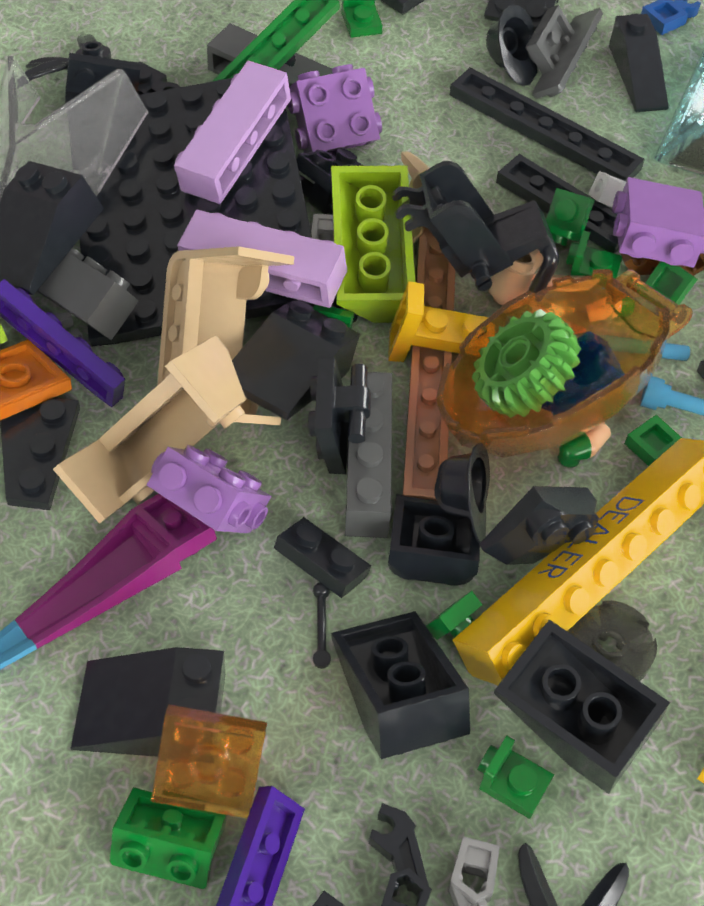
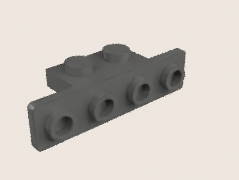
M559 5L547 9L526 46L530 59L542 73L532 92L534 98L538 99L547 95L554 97L565 89L566 82L575 70L581 54L587 48V43L592 34L597 29V25L603 15L601 8L578 15L573 18L571 23L568 22Z

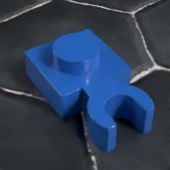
M657 0L643 6L641 14H648L654 29L663 35L685 25L687 18L697 16L701 2L697 1L689 4L687 3L688 0Z

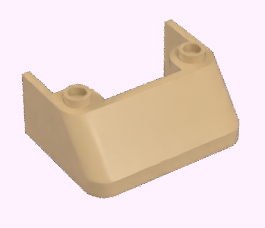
M240 246L175 252L169 260L166 273L158 384L170 374L165 366L171 360L215 335L226 346L231 360H233L243 348L246 301L259 298L267 289L269 284V266L294 265V256ZM246 398L240 405L245 413L235 421L280 426L281 417L256 415L259 405Z
M216 335L171 360L165 366L170 374L98 440L59 463L53 469L99 524L132 499L139 505L154 492L153 489L147 486L152 476V465L156 458L166 451L168 446L185 450L187 445H196L218 424H221L226 429L245 413L240 405L246 400L229 351Z

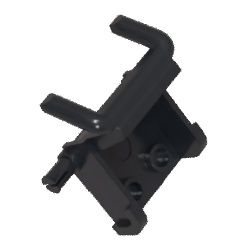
M452 161L437 163L420 174L422 183L420 188L402 186L392 192L394 201H398L402 197L409 198L395 211L397 219H402L406 215L413 216L404 223L405 230L411 231L420 226L428 228L439 242L440 250L462 278L470 273L479 291H487L491 288V276L514 265V261L538 249L543 256V262L529 287V291L535 301L543 296L558 267L559 253L544 213L535 200L494 215L463 168Z

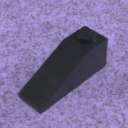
M635 13L616 16L609 48L635 112L668 110L669 104L658 37L649 15Z

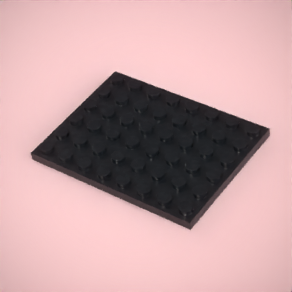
M232 78L67 108L73 173L83 175L104 207L103 211L79 239L80 252L84 256L82 261L88 256L107 270L104 274L105 276L110 270L118 274L130 284L127 291L139 300L112 340L87 325L88 338L92 347L162 335L167 266L172 255L179 251L177 245L196 209L209 213H220L226 217L245 222H256L262 226L281 231H293L301 236L312 238L286 108L221 204L181 191L174 164L178 154L184 151L193 139L198 126L203 125L212 112L215 102L221 99L227 91ZM264 291L259 298L246 301L245 320L268 316L294 298ZM306 302V303H308L309 305H311L312 307L315 306V304H313V303Z

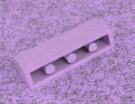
M247 61L241 71L233 76L227 91L221 99L215 102L208 118L203 125L198 126L189 145L176 158L174 169L181 191L218 204L222 203L291 100L286 72Z
M197 209L177 245L179 251L240 246L294 256V265L268 267L269 284L265 291L328 308L331 307L347 272L344 246L337 245L329 240H317L301 236L293 231H281L262 226L256 222H245L226 217L220 213H209Z

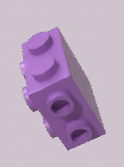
M346 64L332 68L333 74L320 76L319 71H310L298 75V81L289 87L291 100L288 103L290 113L296 116L298 128H295V140L299 150L303 149L304 153L315 152L316 150L334 151L338 148L347 149L380 140L379 133L382 132V121L379 113L374 112L372 102L374 85L371 77H367L365 67L353 69L352 64Z
M628 177L623 191L616 192L612 206V213L617 214L613 235L618 237L619 253L627 254L634 258L643 257L663 261L674 266L683 265L694 268L700 253L704 254V207L702 192Z
M187 445L185 450L168 446L166 451L161 453L154 461L151 469L152 476L147 483V486L212 529L221 532L250 533L252 529H257L267 516L268 508L266 505L272 497L260 489L262 482L256 477L242 470H239L237 474L225 467L228 460L209 449H205L203 452L191 445Z

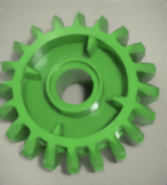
M541 309L533 314L525 311L520 319L513 316L510 323L505 327L499 325V332L494 337H488L489 343L487 346L478 350L481 358L473 363L476 371L471 378L475 382L474 389L478 392V396L493 411L496 410L499 414H506L510 418L517 414L525 417L531 409L539 412L542 404L546 401L553 403V396L558 391H566L564 383L566 380L575 377L572 369L580 363L577 355L581 347L578 345L573 329L559 316L552 312L545 313Z

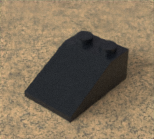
M28 161L16 172L15 177L5 187L0 200V281L5 279L15 288H22L28 294L34 295L103 211L104 207L83 175Z
M292 299L270 314L232 360L245 397L281 418L288 420L313 401L310 382L312 376H317L318 359L335 358L341 379L349 372L360 333L348 328L344 322L329 318L314 310L308 303Z
M416 611L331 633L334 648L363 727L381 759L401 755L470 734L469 688Z
M550 619L494 690V694L559 757L607 794H610L659 725L670 704L668 700Z
M174 647L87 661L71 750L215 761L226 675L224 651Z

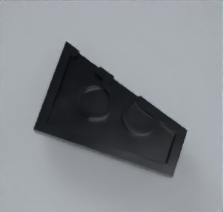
M55 397L0 420L5 496L8 505L50 511L60 479L53 469L66 458L80 411L79 400Z

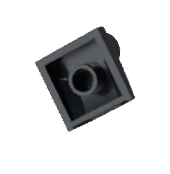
M533 486L479 543V546L483 552L506 565L534 564L557 550L563 544L569 542L580 544L595 533V525L599 520L595 512L597 500L588 487Z
M396 494L388 558L390 570L395 575L406 580L425 581L451 586L469 583L477 575L480 562V546L474 535L471 519L446 513L440 508L437 500Z

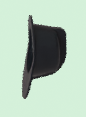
M510 5L503 10L499 20L490 26L486 36L487 50L495 63L500 68H505L507 74L515 83L521 86H528L538 73V67L530 59L526 49L528 42L534 34V26L524 8L518 5Z
M476 443L469 454L451 456L440 464L435 483V498L440 508L448 514L471 519L473 532L478 543L486 537V500L490 482L489 456L483 443Z

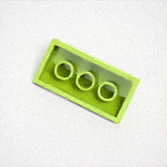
M408 165L331 166L334 243L344 246L347 266L346 275L336 294V304L373 323H392L408 281L415 282L412 230L406 231L404 223L411 219V215L397 219L395 211L409 198L402 197L398 201H394L392 198V192L398 187H409Z

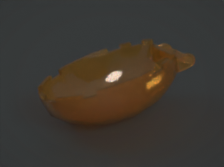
M610 269L593 270L592 276L574 279L571 275L554 279L552 280L553 286L547 287L535 294L529 290L507 302L468 334L459 346L460 354L452 364L447 363L443 368L436 396L437 407L448 429L459 443L471 449L474 448L476 443H483L488 454L504 458L561 446L607 423L649 383L662 358L667 339L689 323L693 314L692 309L685 304L678 305L641 281L640 275L633 270H627L617 278H613V271ZM539 309L545 313L552 312L573 329L578 345L581 347L577 355L580 363L572 369L575 377L566 380L564 383L566 391H558L553 396V403L546 401L542 404L539 412L531 409L525 417L517 414L510 418L506 414H499L496 410L493 411L478 396V392L474 389L475 382L471 378L476 371L473 363L481 358L478 350L486 347L489 343L488 337H494L499 332V325L505 327L510 323L513 316L520 319L525 311L533 314Z

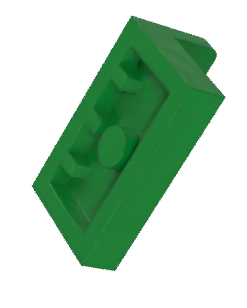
M133 787L113 826L110 863L113 866L205 889L209 881L211 862L226 826L227 811Z

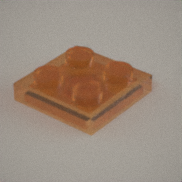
M168 704L151 802L247 819L252 807L267 722Z

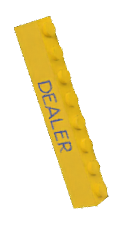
M680 438L596 512L599 520L595 525V533L589 539L580 544L565 543L550 553L458 634L452 641L467 671L475 678L498 686L549 619L568 631L704 505V440Z

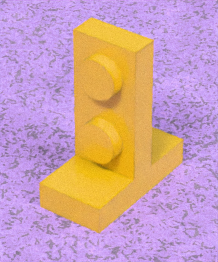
M408 281L389 330L388 361L404 362L411 345L481 357L478 350L487 346L489 343L488 337H493L492 318L424 306V284Z

